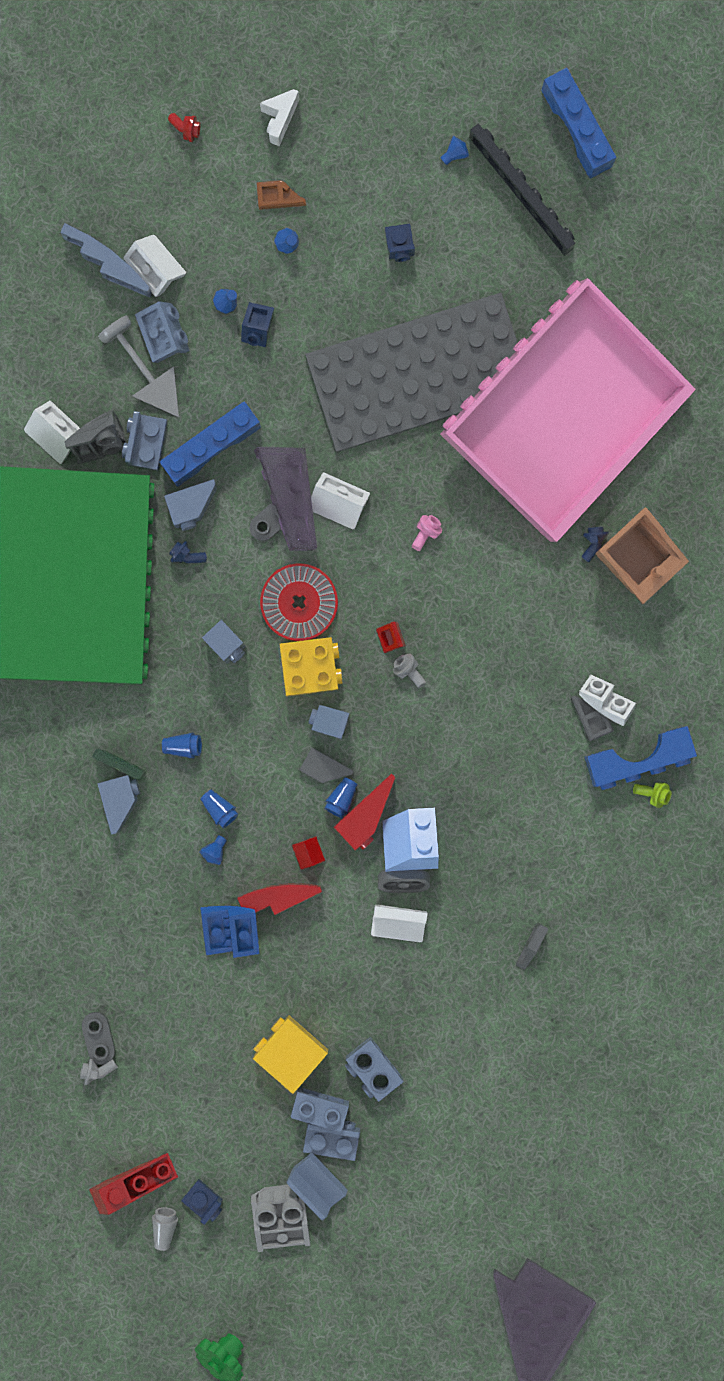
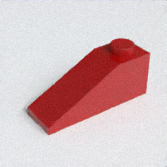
M390 774L334 826L354 850L359 847L364 850L374 840L371 835L375 833L395 780L393 774Z

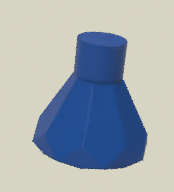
M453 136L447 152L440 158L448 165L453 160L468 157L469 153L466 143Z
M285 228L277 232L274 242L277 250L287 254L293 252L298 247L299 238L295 231Z
M229 289L217 291L213 298L216 309L224 314L234 311L237 306V293Z
M218 835L213 843L200 850V854L207 862L220 865L223 856V846L227 840Z

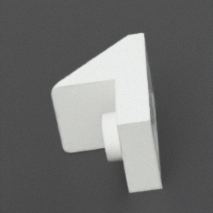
M290 90L260 103L261 112L276 118H271L267 128L270 143L280 146L299 102V92L297 90Z

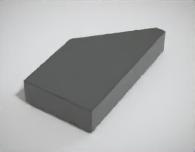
M577 696L571 697L589 741L614 731L609 718L594 709L584 699Z

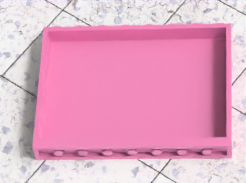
M588 278L580 282L576 280L566 290L568 295L564 300L558 299L548 310L551 314L545 320L541 318L531 328L533 333L527 340L522 338L514 346L513 349L516 352L510 358L505 357L496 366L498 371L492 378L488 376L478 386L480 391L475 397L470 395L461 404L460 407L463 410L456 417L452 415L443 424L445 429L440 434L550 542H557L696 390Z

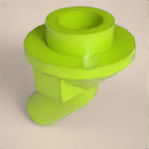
M657 782L654 787L635 784L633 787L634 794L651 797L650 804L657 808L667 805L671 799L672 792L669 789V784Z

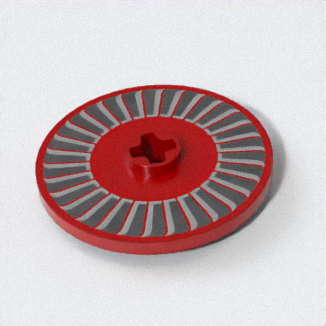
M290 564L278 569L268 578L261 592L260 607L265 622L273 632L291 641H305L318 637L330 627L337 613L338 597L334 584L323 571L308 564ZM295 596L298 598L304 596L306 598L304 600V608L301 609L299 606L294 608L292 606L295 603L293 599Z

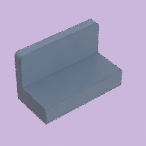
M312 1152L293 1167L287 1180L288 1186L321 1220L327 1217L330 1208L346 1196L348 1191Z

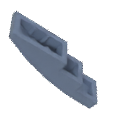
M64 223L60 232L64 240L81 246L80 253L85 260L102 266L100 273L104 279L149 298L151 297L150 287L116 253L88 234Z

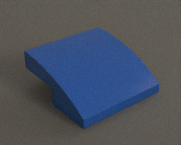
M209 906L200 908L206 955L232 951L233 958L259 954L255 909L239 906Z

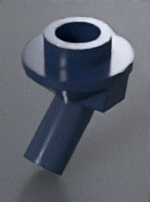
M603 527L588 528V533L583 534V536L592 544L582 554L584 560L587 562L592 560L596 555L595 553L600 550L602 542L608 536L609 531L604 532Z
M187 541L183 544L177 542L169 553L172 556L171 563H204L207 561V556L205 552L189 553Z

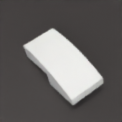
M590 675L581 688L579 695L598 712L624 726L634 711L636 703L613 693V684Z

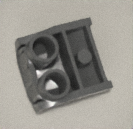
M110 410L89 421L64 442L66 449H70L76 456L78 464L103 459L106 455L120 453L123 450L122 443L126 442L119 418L114 410Z

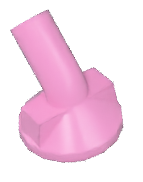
M423 515L417 524L420 532L413 542L412 548L420 551L429 536L435 539L442 533L441 522L436 517Z

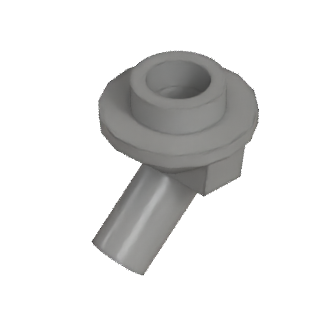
M401 655L395 660L394 674L402 679L408 675L418 689L426 684V681L415 669L418 663L413 655Z
M89 1058L88 1063H83L80 1079H84V1085H88L95 1079L105 1077L117 1069L118 1066L112 1059L98 1068L93 1059Z

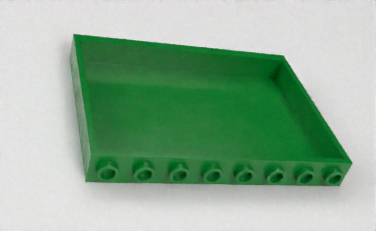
M0 466V679L141 685L142 679H147L148 664H143V653H148L149 638H144V627H149L150 612H145V601L150 602L151 586H146V575L151 576L152 561L147 560V550H152L153 538L152 534H148V524H153V509L149 508V498H154V483H150V475Z

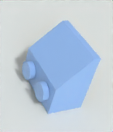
M435 808L408 809L382 821L386 872L438 869L439 855Z

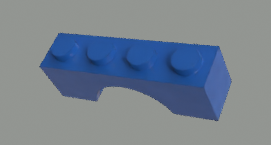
M568 68L544 79L541 91L553 113L560 116L566 124L573 138L577 157L588 177L591 179L612 168L616 155Z
M244 401L159 462L175 485L179 487L200 472L202 467L220 452L242 442L261 428L260 422Z
M688 726L658 734L655 750L648 758L640 762L626 761L619 757L613 749L585 756L584 758L593 787L600 786L601 790L615 787V781L625 778L626 783L641 778L640 773L650 771L651 775L666 771V765L675 763L676 767L690 764V758L697 755Z

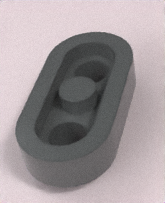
M287 498L274 500L252 519L250 523L252 536L258 541L270 540L293 520L295 516L294 504ZM281 506L287 508V512L284 515H280L277 512ZM261 523L267 525V530L264 532L258 530V525Z
M423 869L388 872L384 870L378 875V888L386 893L423 892L430 887V875Z
M97 1011L91 1012L82 1021V1031L90 1059H93L96 1064L103 1065L114 1057L115 1044L106 1015ZM92 1021H96L99 1024L98 1030L91 1028L90 1024ZM98 1047L105 1049L106 1054L104 1056H100L97 1053Z

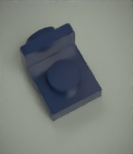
M403 224L385 227L389 259H395L396 262L410 260V256L415 255L411 225Z
M249 302L242 323L241 342L252 346L266 347L268 332L274 315L273 307Z
M200 1179L195 1182L181 1200L201 1217L200 1222L203 1225L209 1219L213 1222L222 1211L220 1205L223 1199Z

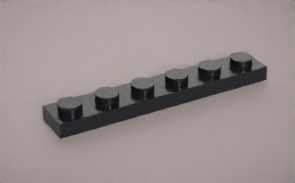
M479 123L470 129L469 139L561 253L566 256L573 250L575 245V238L572 232L560 225L555 211L544 205L542 196L537 189H531L526 182L524 173L519 168L515 169L510 163L508 153L503 148L499 149L494 143V137L487 128L483 129Z

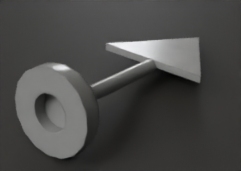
M126 315L113 322L98 335L99 339L103 343H109L118 338L150 383L132 397L179 417L174 366L157 379H154L123 336V333L131 326V320Z

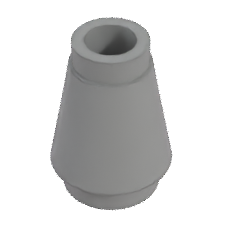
M167 1207L158 1208L152 1216L154 1248L157 1250L165 1251L170 1248L178 1222L174 1209Z

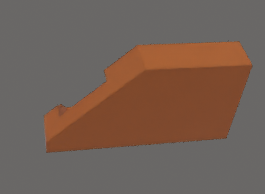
M282 180L257 182L259 210L306 206V200L296 194Z

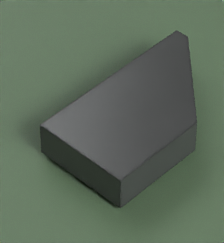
M311 748L299 769L321 783L352 775L354 772L314 748Z
M540 923L535 924L516 962V966L524 970L537 953L548 931L546 926Z

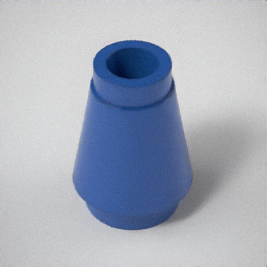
M193 732L163 738L162 752L164 754L188 758L201 755V736L195 735Z
M344 777L342 782L326 799L325 810L337 817L343 818L345 813L348 814L358 784Z
M212 789L206 792L200 799L215 824L220 825L222 828L230 825L238 816V813L235 811L236 807Z

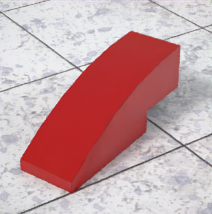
M306 883L271 885L243 894L237 899L241 907L255 909V913L271 906L274 915L321 893L322 888L320 885Z

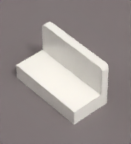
M155 235L135 241L123 258L146 282L155 297L164 293L172 281L182 278L186 274V271Z
M48 401L33 411L24 431L59 464H62L71 452L70 449H66L64 441L80 428L54 403Z
M323 472L315 485L308 510L348 528L355 529L370 493Z
M375 905L371 935L422 942L427 921V911Z

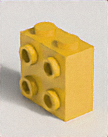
M332 637L280 644L287 697L338 690V684H343L341 668H335L334 660L339 658L338 643H332Z
M288 1015L285 1020L280 1017L271 1028L273 1034L267 1040L263 1037L253 1049L256 1051L253 1060L293 1094L328 1054V1049Z

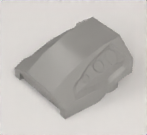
M288 1185L264 1187L251 1195L258 1252H263V1249L305 1244V1246H310L305 1202Z

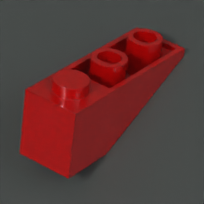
M166 1153L109 1178L89 1190L99 1214L110 1215L176 1179L178 1175L169 1154Z

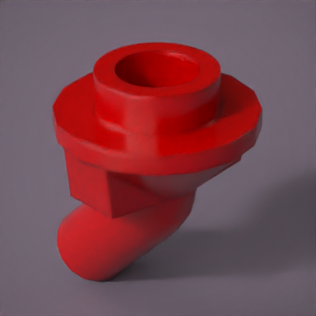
M175 113L169 115L168 121L179 132L183 133V139L193 142L194 138H199L201 123L197 122L196 116H185L182 121Z

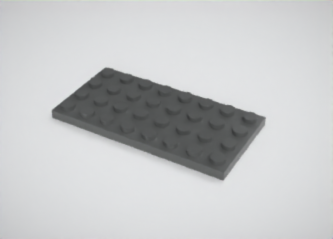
M498 293L307 353L305 356L337 453L449 418L452 415H458L463 410L460 407L461 404L470 395L475 397L480 391L478 388L480 383L488 376L492 378L498 371L496 366L505 357L510 358L516 352L513 348L518 342L502 293Z

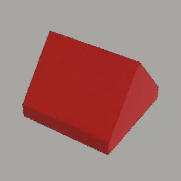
M394 621L376 629L384 653L406 646L398 622Z
M316 836L292 845L300 869H305L325 861Z

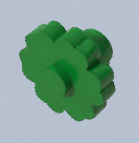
M228 1333L225 1337H221L218 1342L212 1341V1343L204 1338L196 1346V1358L215 1378L220 1381H240L244 1376L241 1371L243 1368L238 1362L244 1346L236 1336Z

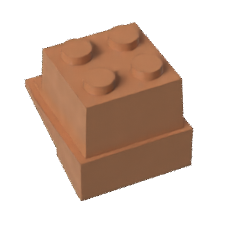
M646 507L595 553L624 586L637 597L642 605L689 562Z

